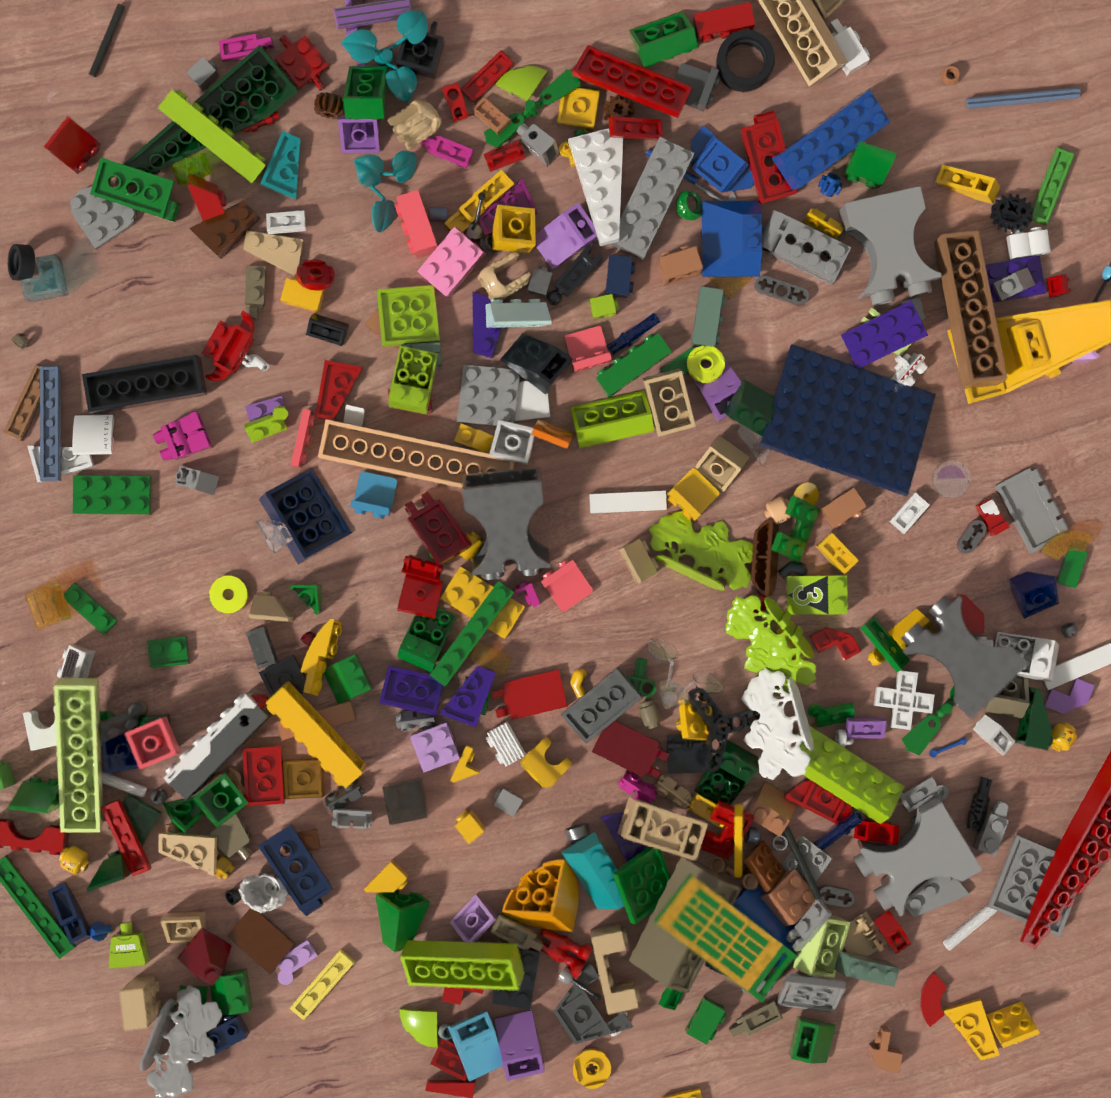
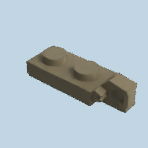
M246 266L245 308L249 309L252 319L259 320V310H263L265 306L266 266Z
M501 914L498 915L490 929V933L511 944H517L523 950H529L531 947L540 952L543 947V941L536 938V933Z
M772 1000L740 1016V1018L736 1019L737 1023L730 1026L729 1030L733 1037L741 1033L743 1036H750L783 1019L775 1001Z

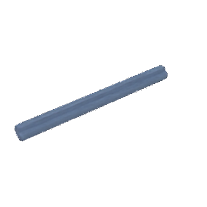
M1079 87L969 97L966 100L967 109L1078 99L1081 93Z

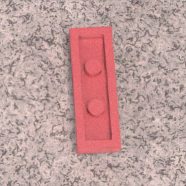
M303 409L291 461V465L301 468V465L306 462L307 453H304L306 445L309 446L311 440L309 429L313 427L315 422V416H313L311 410Z

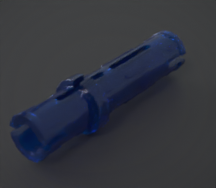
M653 312L646 319L627 332H622L620 337L607 344V348L609 351H612V355H615L625 346L629 347L631 342L659 324L660 320L658 317H655L656 314Z
M855 811L844 821H839L836 827L813 844L823 851L842 836L850 834L854 827L863 822V818Z

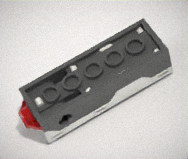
M253 692L241 694L234 701L236 705L227 708L220 715L222 719L212 723L207 728L208 733L195 740L193 743L195 747L186 750L179 757L181 761L172 764L165 771L167 775L164 779L185 800L192 797L273 715L267 709L268 705L266 702L269 698L265 694H254Z

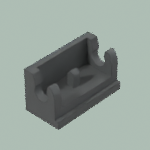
M266 626L246 633L258 669L278 663Z

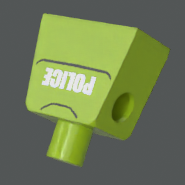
M131 921L120 923L121 933L114 934L111 937L109 969L144 966L149 963L150 958L143 932H133Z

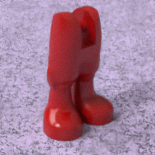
M542 929L540 934L551 940V943L548 945L542 942L543 947L540 951L553 958L554 961L567 964L571 968V975L578 978L585 961L593 949V945L588 943L580 945L574 943L568 936ZM565 950H569L575 953L581 959L575 958L567 954Z

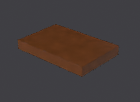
M251 908L227 936L269 974L276 969L296 944L267 917Z

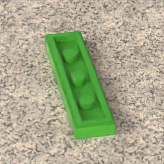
M1059 147L1055 148L1032 208L1034 209L1032 221L1045 226L1048 225L1075 153Z

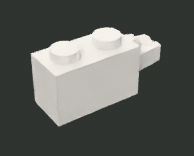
M838 19L832 21L829 27L833 32L832 36L848 63L842 66V69L849 76L867 65L870 60V54L860 44V37L855 30L853 31L851 27H843Z

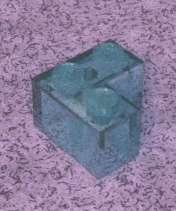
M56 254L36 257L39 277L21 280L24 299L32 303L67 296L68 290L61 257Z

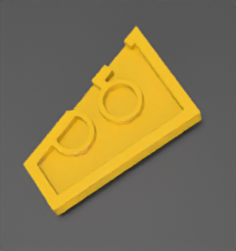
M980 998L943 1009L981 1061L999 1056V1051Z

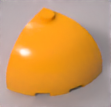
M566 860L549 861L543 863V866L534 871L531 869L520 879L521 882L514 891H510L504 903L502 913L517 922L532 927L573 932L579 902L578 882L574 871Z

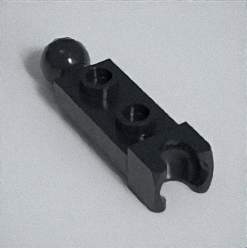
M588 245L554 283L557 290L548 293V303L555 306L560 304L563 294L569 297L602 261V255H598L593 259L590 258L588 255L591 252V246Z

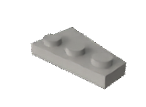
M933 877L923 881L908 895L904 907L913 917H916L970 894L957 879Z

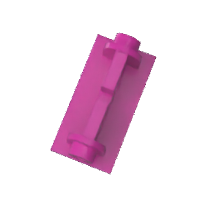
M627 770L623 778L618 782L622 790L630 795L636 790L637 793L634 797L649 804L657 796L653 785L645 783L635 773H630Z

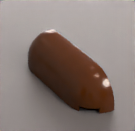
M774 519L765 520L755 530L753 538L751 580L756 589L766 596H771L774 593L777 582L778 553L772 551L771 548L779 532V527L775 524Z

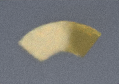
M1081 531L1063 532L1049 539L1039 552L1058 561L1063 554L1069 551L1084 552L1093 535Z

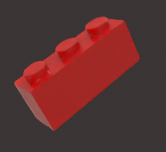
M751 2L695 13L693 16L697 42L708 43L718 37L726 39L736 31L746 29L753 31L755 27Z

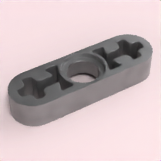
M765 275L758 277L755 281V290L760 294L797 306L804 305L809 299V293L803 287ZM765 280L769 286H772L773 283H776L773 288V293L769 292L771 288L765 287L763 290L758 283H762ZM778 286H785L787 294L784 296L778 295L776 292ZM791 288L794 289V291L792 292L793 294H798L799 292H802V296L805 297V299L797 301V297L793 295L791 296V299H789L788 296L791 293Z

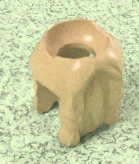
M426 99L414 100L409 106L403 108L387 120L391 126H394L393 132L398 134L396 138L401 143L406 142L405 146L408 150L413 149L418 143L426 140L432 134L434 135L442 124V119L438 116V112L430 103L426 102Z
M517 252L495 261L490 266L485 267L477 278L481 283V287L487 290L490 300H504L509 295L517 293L519 289L528 285L531 276L530 272L506 286L501 284L496 277V274L517 262L519 257Z

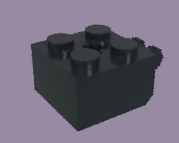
M433 21L430 33L427 32L425 38L420 43L411 44L407 38L401 43L396 61L398 69L406 66L418 75L435 79L445 44L444 37L435 35L438 22ZM421 50L424 51V53H423L422 55H418V54H417V53H420Z

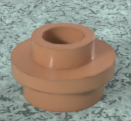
M947 66L941 72V80L946 85H954L960 79V71L955 66ZM948 73H951L953 75L952 79H949L947 77Z

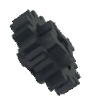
M1009 194L1008 198L1002 195L1001 200L996 199L995 204L991 208L990 218L993 219V225L998 224V230L1002 227L1005 228V233L1008 230L1015 233L1016 229L1022 232L1023 227L1028 228L1029 223L1032 222L1034 209L1031 208V202L1025 203L1026 198L1019 199V194L1016 197H1012V194Z

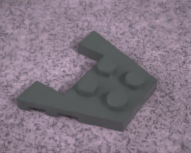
M589 963L577 978V981L587 987L599 979L600 976L594 966ZM575 983L553 1011L575 1045L633 1027L624 1011L607 1023L587 992Z

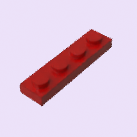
M118 799L103 805L101 810L132 877L149 871L152 867L121 800Z

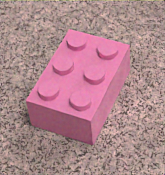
M454 227L417 272L443 295L451 297L487 253L462 231Z

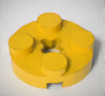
M588 1048L575 1056L573 1075L578 1083L589 1089L599 1088L606 1083L611 1074V1063L603 1050ZM589 1064L597 1066L594 1073L586 1069L589 1067Z

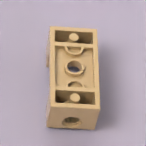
M629 797L617 834L625 839L696 861L708 823L689 815H681ZM668 825L670 832L668 835L663 836L661 828Z
M616 924L590 930L608 1014L639 1008L638 1002L641 1001L638 985H634L633 980L613 984L611 971L607 972V968H610L607 954L626 950L625 944H628L625 928L621 929V925Z

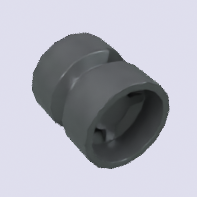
M588 823L577 824L564 830L567 841L571 842L569 847L591 834Z

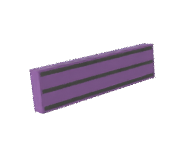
M386 0L334 8L333 12L337 29L398 20L402 13L411 11L409 0Z

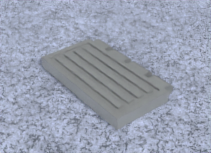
M1028 468L994 486L1030 554L1064 537V532L1069 530L1064 517L1056 519L1057 516L1061 515V512L1055 500L1047 502L1048 499L1052 498V495L1046 483L1039 486L1038 483L1044 479L1038 468L1032 471Z

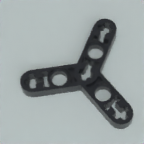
M692 688L688 692V701L709 727L700 764L704 771L715 772L721 765L728 734L749 729L753 721H746V718L755 716L754 720H758L760 713L746 710L724 715L703 688ZM695 693H699V694H700V695L698 696L699 700H696V699H695V698L697 697V695H696ZM707 706L712 708V715L710 717L705 712ZM735 717H738L740 720L738 727H735L733 724ZM720 723H727V726L718 728ZM714 739L718 740L719 747L717 750H715L712 747V742ZM708 760H711L713 766H710Z

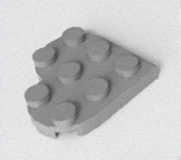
M91 186L79 190L70 200V205L74 218L97 250L128 230L135 222L137 210L90 195Z

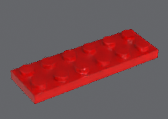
M587 45L572 72L574 77L676 118L681 114L693 89L692 86L590 45Z

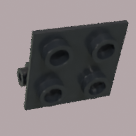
M667 735V750L670 753L668 757V774L704 773L705 771L700 763L706 741L683 739L682 735Z

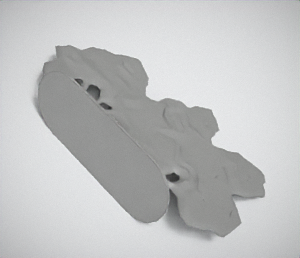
M191 985L177 992L179 1004L177 1011L174 1012L176 1002L173 998L164 1004L141 1058V1071L147 1070L156 1060L157 1069L151 1071L146 1079L148 1085L155 1089L156 1098H164L166 1095L175 1098L181 1093L186 1094L192 1091L193 1076L188 1069V1062L192 1060L198 1063L205 1056L211 1057L215 1055L214 1042L207 1037L206 1032L217 1027L222 1017L221 1009H219L217 1002H207L203 1005L200 990ZM179 1013H182L184 1017H178ZM172 1019L175 1027L167 1034L166 1031ZM163 1039H168L170 1043L168 1051L164 1054H159ZM161 1059L165 1061L167 1064L166 1071H164L161 1067ZM158 1069L161 1070V1075L157 1073Z

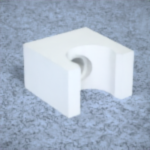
M37 710L23 713L31 751L57 745L56 718L53 725L47 727L40 722Z

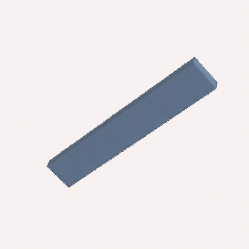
M40 366V481L42 482L61 481L60 366Z

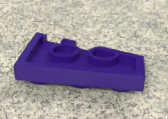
M472 292L473 352L492 359L501 328H486V304L491 303V300L487 296Z
M477 666L439 714L476 727L496 672Z

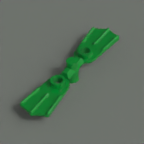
M566 69L541 92L540 100L537 102L528 100L525 103L526 109L522 113H513L508 116L512 123L499 136L490 128L484 131L486 143L498 149L513 136L518 127L525 122L526 118L530 115L536 117L539 113L538 109L544 106L543 104L550 105L581 86L579 78L572 76V71Z
M954 686L950 690V698L939 707V710L934 715L926 716L901 739L907 751L921 755L941 726L940 720L946 714L951 713L952 707L955 705L953 702ZM930 720L934 721V727L928 725Z

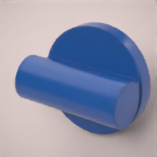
M95 922L89 928V935L94 941H102L112 931V927L102 922Z

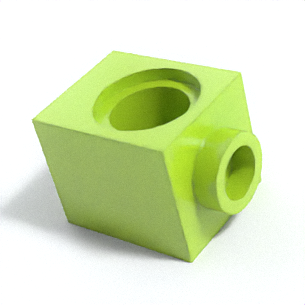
M612 294L591 298L589 301L593 320L615 316L616 310H619L617 298L613 299Z

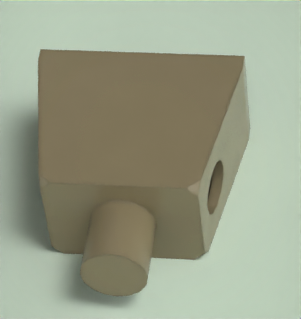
M239 811L207 835L217 836V847L229 858L236 852L243 860H246L253 854L246 845L253 839V836Z

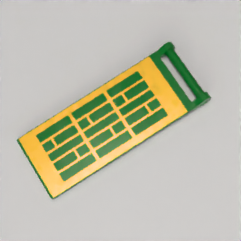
M691 874L687 876L654 920L657 925L762 1003L766 1000L765 996L791 961H795L798 957ZM783 953H785V958L759 992L756 991Z

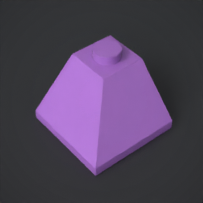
M345 114L338 117L342 153L380 152L379 119H345Z

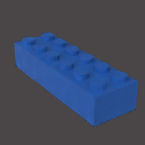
M867 90L772 157V160L791 189H799L852 151L859 141L864 142L890 123L871 90Z

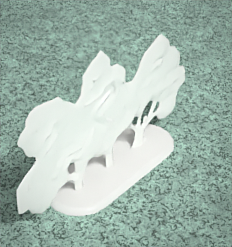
M765 667L759 672L758 677L751 679L748 689L744 691L741 698L742 702L749 709L760 713V718L752 722L751 731L746 734L743 741L752 749H763L761 758L758 760L761 776L774 780L780 774L782 768L793 777L805 774V768L808 766L810 758L805 752L801 751L799 746L803 740L809 750H813L814 743L798 686L794 679L789 677L788 688L790 694L786 693L782 689L785 683L784 673L781 671L771 672ZM773 693H781L780 695L781 697L784 696V699L775 698ZM787 701H792L795 716L787 717L784 714V705ZM796 720L799 724L801 736L792 733L793 722ZM796 742V745L791 747V743Z

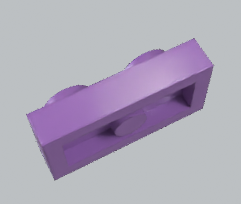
M278 396L245 407L251 422L269 414L273 415L272 412L275 407H286L283 396Z
M847 718L845 730L847 739L884 738L887 721L885 718Z

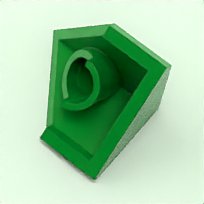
M291 585L289 587L298 594V597L308 607L310 606L314 610L316 615L322 612V585Z
M193 797L187 800L179 799L163 803L170 820L184 833L190 830L204 815L192 799Z

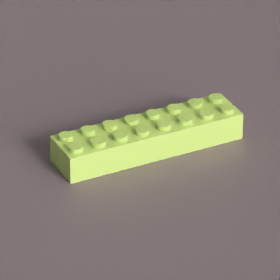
M58 678L54 685L60 829L61 832H100L104 824V814L101 810L103 806L101 736L98 725L100 724L99 678Z

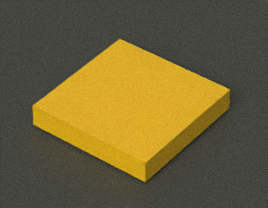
M577 88L560 99L557 124L594 130L600 91Z

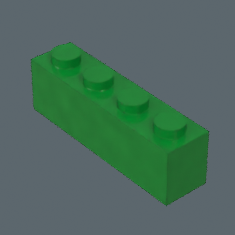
M653 333L644 339V344L641 346L635 345L629 349V354L626 357H618L612 362L614 364L609 369L604 367L597 372L598 377H596V381L608 398L671 354L672 351L659 333L655 336Z

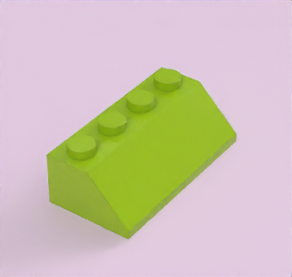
M644 390L570 407L579 448L654 432L652 413Z

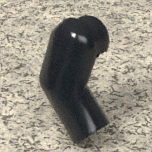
M790 561L778 570V573L784 579L791 572L804 576L808 570L804 563Z

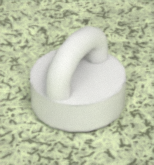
M838 729L835 732L834 742L845 748L846 745L854 743V739L847 740L845 730Z

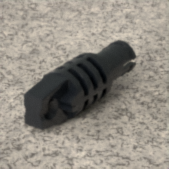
M980 776L977 793L973 794L968 812L967 828L980 831L986 818L990 802L988 795L993 780Z

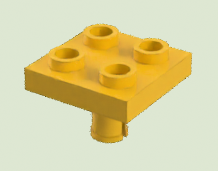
M688 699L678 700L680 719L676 721V724H681L676 725L679 731H682V738L706 741L709 732L707 724L689 703ZM707 706L705 712L709 717L712 715V709L710 706Z
M1022 1001L986 1015L1003 1048L1012 1044H1018V1042L1021 1043V1041L1039 1034L1036 1024Z

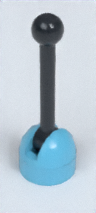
M1105 266L1102 272L1104 282L1092 303H1097L1108 282H1111V267Z

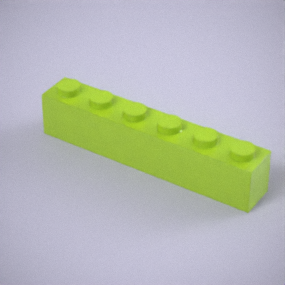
M172 89L158 109L249 182L253 183L267 165L264 162L266 159L260 153L256 152L254 154L250 151V146L242 139L238 141L234 138L235 134L229 128L225 127L223 129L219 126V121L211 114L207 116L203 113V108L194 101L192 104L186 99L188 96L183 91Z

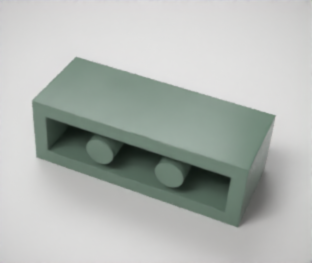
M700 287L691 346L699 347L705 345L715 347V344L719 345L720 333H717L718 325L722 326L723 314H720L721 307L725 306L726 295H723L724 290Z
M839 951L834 970L846 977L895 987L900 969L888 961Z

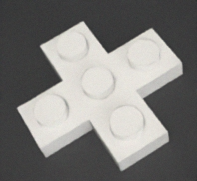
M902 670L897 672L895 689L876 686L874 706L893 708L891 728L911 730L913 711L932 714L935 695L916 692L918 673Z

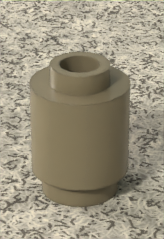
M653 699L640 703L639 712L644 726H649V729L660 726L659 722L662 721V717L657 703H654Z

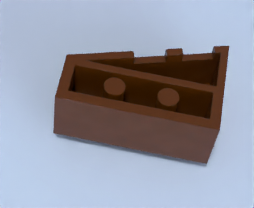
M241 201L226 209L224 214L202 221L189 229L222 259L246 234V231H249L261 218L250 206Z

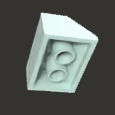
M512 299L510 303H503V300H491V303L486 304V328L543 327L552 324L546 302H540V299H529V303H522L521 299Z

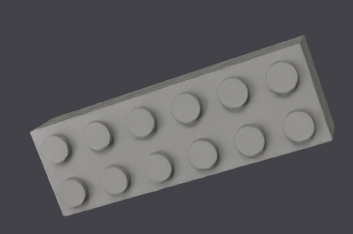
M659 137L620 218L619 242L609 245L644 261L694 157L693 152Z

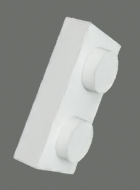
M304 210L266 214L268 234L306 231V214Z
M915 492L889 522L901 533L905 534L929 507V504Z

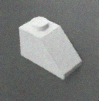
M987 715L978 720L973 728L984 741L1003 756L1016 742L1001 725Z

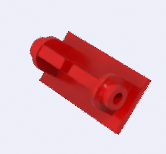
M519 140L483 154L490 172L526 159Z
M409 555L404 558L401 572L439 582L443 565L438 566L435 562L428 560L425 562L420 558Z

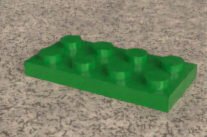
M73 475V514L151 515V476Z

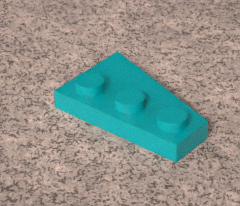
M282 131L260 185L296 200L300 138Z

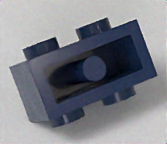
M240 1013L223 1017V1021L218 1023L216 1028L206 1032L207 1037L214 1042L215 1054L246 1039L250 1034Z

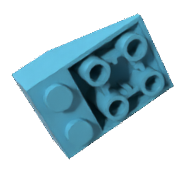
M482 1010L447 1026L469 1081L503 1066L496 1033L487 1011Z

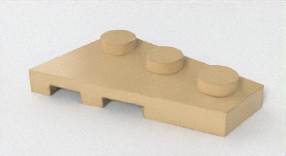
M172 832L159 833L158 853L179 862L188 863L193 868H200L212 876L216 875L217 836Z

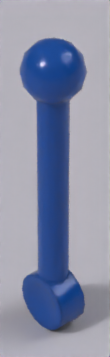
M962 737L960 741L938 750H930L929 755L934 758L938 753L960 744L965 745L967 739Z

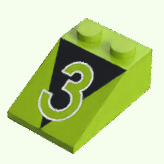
M786 576L787 611L791 615L848 614L847 576Z

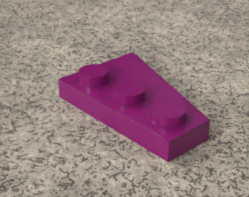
M523 178L479 216V223L484 235H491L497 205L535 209V215L538 214Z

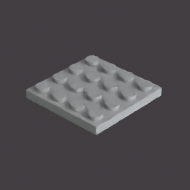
M1015 835L987 907L1026 923L1042 880L1056 851ZM1072 906L1064 909L1060 914L1062 918L1050 926L1051 931L1049 933L1058 937L1061 936Z

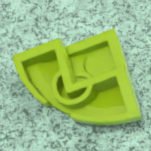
M535 66L512 69L505 73L495 85L527 102L531 99L535 90L539 88L548 71Z
M400 1008V1018L405 1030L417 1042L425 1046L438 1048V1010Z

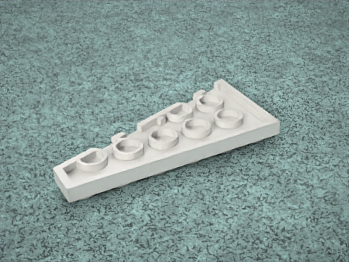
M609 128L569 138L568 143L599 244L603 246L619 242L623 138L610 137Z

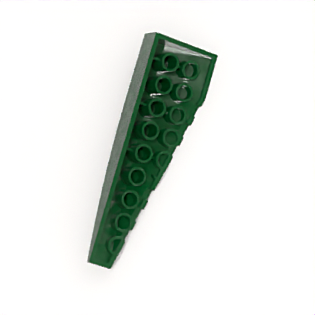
M259 45L195 102L203 108L202 112L207 116L210 114L219 121V126L223 129L227 127L235 134L272 115L298 90L266 50ZM241 102H247L244 106H238ZM172 121L123 165L154 174L207 147L176 122Z

